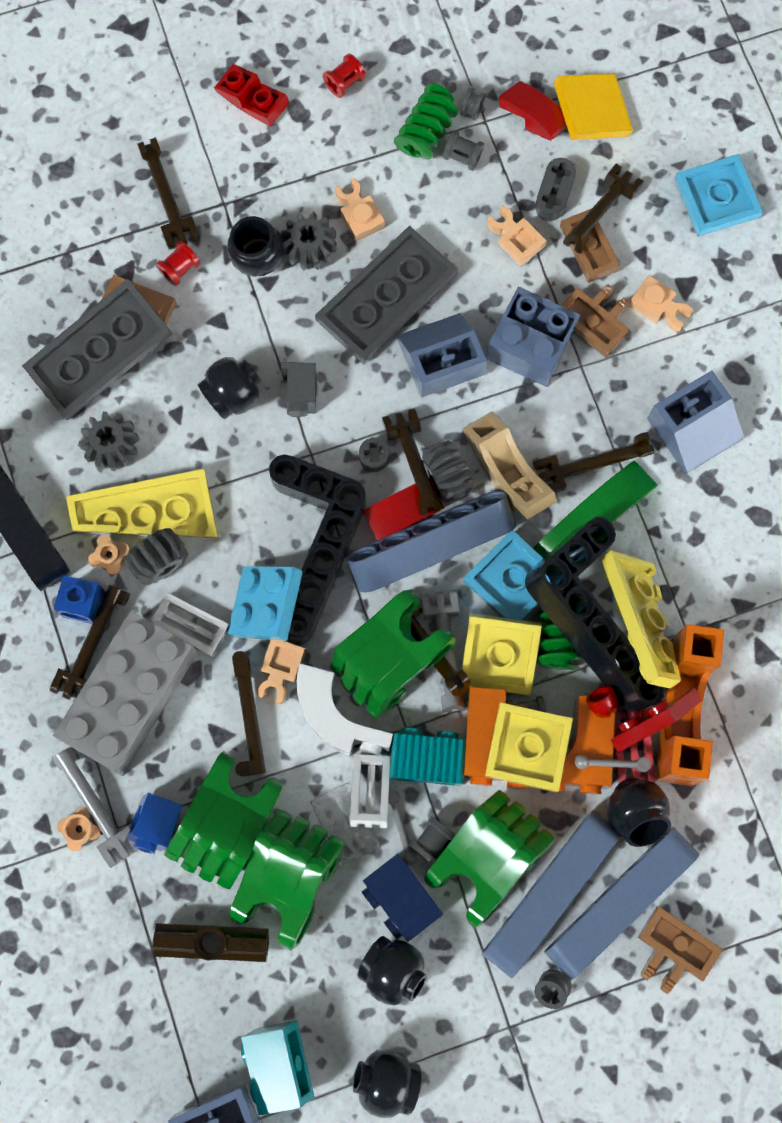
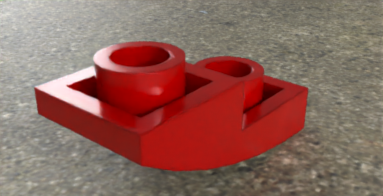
M232 64L214 87L215 91L231 104L270 127L290 103L286 94L262 84L257 74L235 64Z
M522 81L517 82L499 96V107L525 118V130L552 141L567 129L562 109L545 94Z
M429 478V481H430V484H431V486H432V489L436 492V490H435V488H434V486H433V484H432V482H431V480H430V478ZM416 484L362 510L377 540L403 530L438 512H434L433 507L427 508L428 514L420 515L417 505L419 492ZM439 498V501H440V504H441V510H442V509H444V506H443V504H442V502H441V500H440V498Z

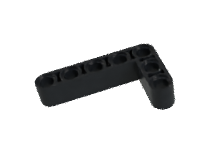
M284 454L277 456L270 463L269 474L273 487L284 495L326 510L301 569L303 573L292 621L297 619L306 622L307 627L302 634L293 635L289 633L287 639L288 642L300 646L308 643L314 635L363 516L362 510L366 508V493L362 484L354 479ZM287 468L295 472L294 476L289 480L284 481L277 478V474L282 469ZM315 481H323L327 484V488L323 492L314 493L309 490V486ZM347 493H354L360 498L358 503L351 506L342 503L341 499ZM335 524H341L347 529L346 533L341 537H332L329 535L328 530ZM320 556L331 557L334 562L328 569L322 570L314 565ZM313 587L320 591L319 598L313 602H306L301 598L302 592L307 588Z
M0 465V533L35 586L42 591L71 571Z
M595 517L574 530L527 573L525 586L532 598L605 686L613 688L620 705L628 711L635 712L661 702L665 694V688L647 683L640 672V662L628 638L578 578L615 541L616 533L612 523L603 517Z

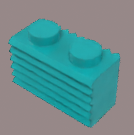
M401 728V734L393 733L389 780L452 786L463 785L466 740L459 739V733L437 731V737L422 736L423 730L416 728Z

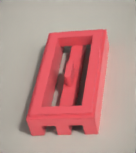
M647 710L615 712L614 737L621 732L619 728L620 720H628L635 715L642 719L649 715ZM651 735L642 740L643 757L650 760L651 768L645 772V776H641V773L636 768H631L632 777H626V769L616 767L618 784L629 778L656 782ZM635 743L629 746L630 760L632 761L639 759L638 746ZM614 747L615 760H624V751L617 752Z

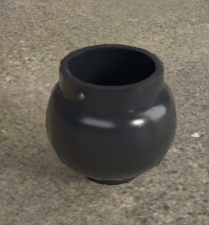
M257 216L245 217L232 227L227 242L228 256L233 266L242 274L252 277L265 276L273 272L280 265L284 256V240L279 230L270 222Z
M225 357L214 362L206 371L205 379L197 385L210 405L225 420L231 414L240 415L255 405L260 393L257 384L261 382V379L246 359L239 362L233 357Z
M629 778L620 782L615 787L607 802V816L611 826L625 838L630 846L642 847L653 844L666 836L671 829L669 801L664 791L657 784L638 778Z
M385 936L379 937L373 943L363 958L357 973L358 979L366 983L368 992L376 1000L393 1006L403 1003L406 999L412 1002L419 995L427 980V974L423 972L424 959L420 951L405 941H391Z
M376 1050L367 1057L365 1062L360 1061L357 1064L353 1077V1092L359 1094L361 1106L371 1115L381 1118H391L399 1113L410 1115L416 1106L420 1093L422 1079L420 1065L409 1062L406 1056L395 1050Z

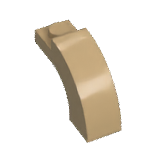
M491 411L463 428L466 438L487 477L497 491L506 492L510 507L514 512L519 510L528 520L557 502L554 491L530 468L518 450L509 427L496 414Z

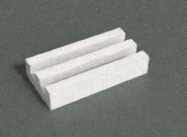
M166 593L151 620L152 623L213 658L218 646L223 641L225 633L229 630L228 623L169 593ZM172 604L218 628V631L214 634L168 610L169 605ZM164 616L211 640L210 645L208 646L163 623L161 619Z
M354 754L350 827L365 824V827L372 828V824L380 825V828H387L390 756ZM361 764L368 765L365 814H358ZM376 765H383L380 814H373Z

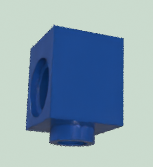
M63 575L53 609L63 618L92 624L104 600L103 596L106 591L97 582Z
M151 793L145 794L141 797L126 839L135 842V849L149 854H155L156 850L162 851L168 848L183 805Z

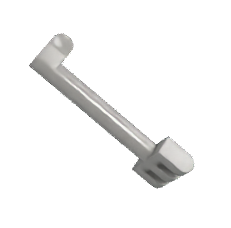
M457 590L449 591V601L451 604L446 605L444 604L443 591L435 592L437 606H430L431 599L429 593L421 594L424 620L435 618L437 631L448 630L451 632L449 617L459 616L460 613ZM452 647L445 657L456 671L454 649ZM444 684L445 694L441 696L442 712H450L452 709H457V711L464 710L463 695L453 696Z
M69 747L52 758L60 771L63 770L106 838V841L98 845L97 849L108 866L112 868L117 864V861L111 850L115 848L123 860L130 856L123 842L128 840L126 838L130 825L122 831H118L75 761L80 759L74 748ZM128 840L129 843H130V846H131L135 851H138L137 849L134 848L135 842H133V841H131V840Z

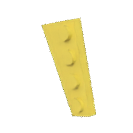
M204 469L66 496L72 531L151 535L157 530L171 528L179 537L219 538Z
M610 550L600 557L605 569L604 576L613 590L616 598V608L623 617L628 630V640L635 649L640 662V672L648 684L671 688L681 682L673 643L664 636V630L669 626L666 615L658 609L657 602L662 599L660 587L656 584L653 585L651 578L656 574L655 564Z

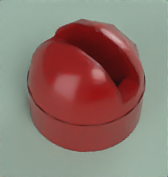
M611 686L597 688L586 698L590 710L597 717L608 718L611 715L610 711L615 713L618 709L619 702Z

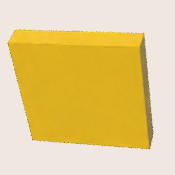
M615 73L558 76L553 82L571 140L628 137L633 132Z

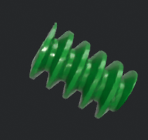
M434 83L428 84L424 88V93L418 98V103L412 108L411 114L406 118L405 125L400 128L399 135L394 138V144L403 153L427 160L433 157L432 149H437L440 145L438 139H442L446 135L444 128L451 127V118H455L458 115V108L453 103L454 98L447 89Z
M542 613L539 616V620L547 626L541 628L540 637L546 640L539 642L538 650L546 654L539 656L537 663L549 669H580V667L573 665L572 661L582 657L577 651L573 650V646L546 613Z

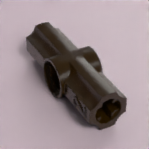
M156 923L153 936V957L203 959L207 961L267 962L269 951L268 928ZM210 931L218 934L221 939L220 949L214 954L208 953L202 944L203 937Z

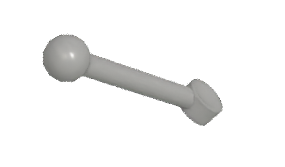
M581 754L576 756L574 761L575 766L579 769H585L587 766L636 768L639 772H647L651 768V762L646 757L632 761L590 759Z
M389 790L388 804L392 807L405 852L403 860L406 864L412 865L416 862L417 855L408 846L410 843L398 805L400 796L396 790Z

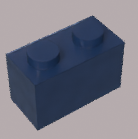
M396 854L363 880L367 888L361 891L374 910L379 906L383 908L389 917L384 921V924L396 940L403 936L409 942L443 915L399 854Z

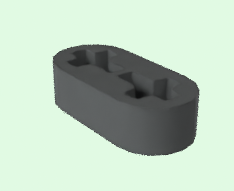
M566 158L553 159L546 168L535 205L537 215L545 221L557 220L565 211L576 174L574 164ZM559 170H562L565 173L561 184H555L556 174ZM550 195H557L553 208H546Z

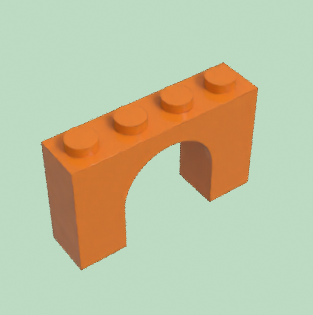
M687 624L670 640L673 643L681 682L671 688L665 687L664 699L669 703L695 688L702 701L678 721L660 730L655 773L656 781L693 786L709 780L713 741L701 740V711L708 679L712 672L721 667L724 640L723 629Z
M469 688L463 778H470L471 785L492 786V780H498L484 776L500 702L506 704V690ZM579 695L575 699L573 740L565 757L559 792H565V786L580 787L579 793L601 795L602 789L612 786L613 767L587 766L585 769H579L575 766L574 761L576 756L581 754L590 759L613 760L614 745L611 739L614 737L615 713L610 711L611 715L608 718L597 717L590 710L586 702L587 696ZM507 782L508 788H529V786Z

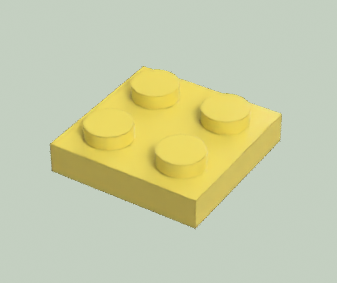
M470 613L462 669L471 682L469 687L503 689L508 693L531 696L542 628L541 623Z
M500 702L484 777L556 793L559 792L573 718Z

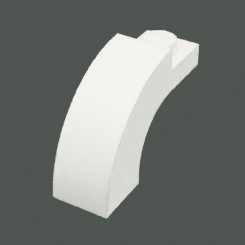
M299 663L297 673L299 703L308 724L323 742L349 756L352 754L354 743L361 744L359 750L375 755H381L382 750L390 751L393 734L355 724L343 717L337 710L333 702L335 673Z

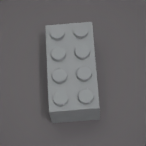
M131 610L53 736L114 773L123 776L198 652L189 643Z

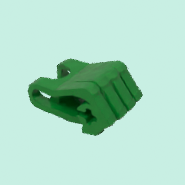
M411 589L404 590L394 596L373 617L344 639L334 650L335 653L329 666L337 677L343 675L340 683L347 692L350 693L355 690L353 698L357 704L363 707L368 703L366 709L374 719H378L397 706L408 695L407 690L403 686L424 669L437 664L456 642L455 636L448 630L435 631L422 641H417L411 635V616L420 606V600Z
M223 751L217 757L164 855L175 862H178L180 857L184 858L181 867L191 873H194L198 866L201 867L198 876L205 881L212 882L215 875L218 876L217 884L230 890L247 862L256 838L263 830L282 790L283 783L276 778H270L257 795L250 797L237 795L231 789L228 780L230 770L234 765V758L231 754Z
M501 790L496 791L470 815L424 877L425 883L430 888L443 887L453 876H468L471 878L476 886V898L468 909L466 918L468 923L474 928L483 925L492 916L523 873L529 872L536 866L555 840L554 836L547 830L543 829L540 833L537 831L541 826V822L535 816L529 814L525 819L522 818L526 813V809L520 803L515 801L508 806L510 798Z
M278 810L256 838L243 879L230 908L229 917L237 924L247 923L253 919L259 906L267 903L274 905L279 910L282 918L281 929L277 937L278 943L292 951L301 943L315 913V897L321 882H327L332 875H335L342 858L344 841L333 835H330L326 840L328 831L322 826L314 825L309 831L310 822L297 816L291 822L292 815L286 811Z

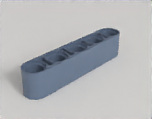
M494 491L352 551L347 556V562L358 590L365 593L375 591L511 532L515 529L516 522L506 492Z
M593 810L590 811L488 943L482 955L507 976L513 978L619 840L621 835L615 831L611 824Z
M673 826L666 836L655 842L570 924L546 948L544 953L570 981L575 979L696 861L700 854Z

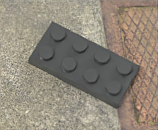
M409 225L315 314V320L364 365L458 274V268Z
M126 279L24 363L22 367L61 416L69 420L173 333L132 282Z

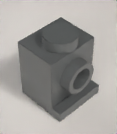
M281 362L283 380H281L280 399L281 401H286L287 415L291 417H305L308 413L316 414V363Z

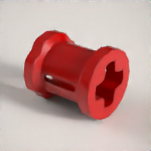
M349 53L343 57V62L332 71L327 70L323 73V80L336 97L342 98L346 94L345 90L356 81H362L366 78V72L360 61Z
M182 241L176 244L177 249L164 261L159 260L155 264L159 272L174 286L180 283L179 278L192 266L197 267L201 264L192 249Z

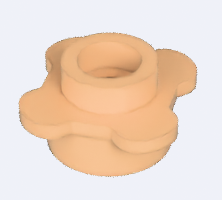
M101 535L98 537V545L94 553L89 555L88 561L92 567L100 566L107 570L110 575H116L121 571L125 556L130 552L129 546L125 542L117 543L112 541L109 535ZM107 552H112L110 558L106 557Z
M85 807L78 808L76 814L62 818L57 825L58 831L68 841L67 847L72 851L81 850L83 844L90 840H97L101 835V830L98 826L94 825L90 818L91 814ZM77 826H82V832L78 833L76 831Z

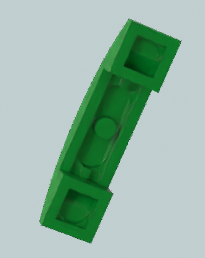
M635 460L580 503L545 535L533 549L544 558L569 534L595 517H603L613 524L630 508L632 509L653 491L658 484Z

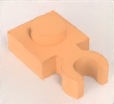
M354 178L351 179L353 190L351 194L343 193L340 186H336L335 191L338 202L345 206L340 209L341 216L356 242L384 229L385 221L370 195L361 199L360 184Z
M503 205L500 208L499 214L505 221L499 223L490 216L487 219V227L495 234H502L498 245L522 267L545 247L547 240L525 218H522L516 224L513 221L511 210Z
M650 275L647 276L629 304V307L654 323H657L662 316L666 319L668 326L677 332H680L684 323L679 321L675 315L682 314L690 318L694 311L686 303L673 302L677 293Z
M270 640L260 671L270 675L268 680L259 686L258 697L265 698L268 688L274 687L278 691L275 703L282 704L287 697L285 681L288 680L293 683L297 681L299 663H303L308 648L288 641Z

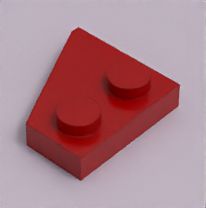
M695 688L669 703L664 699L647 710L649 715L640 719L638 715H635L619 725L621 732L613 737L611 742L617 752H620L675 723L699 704L702 699Z

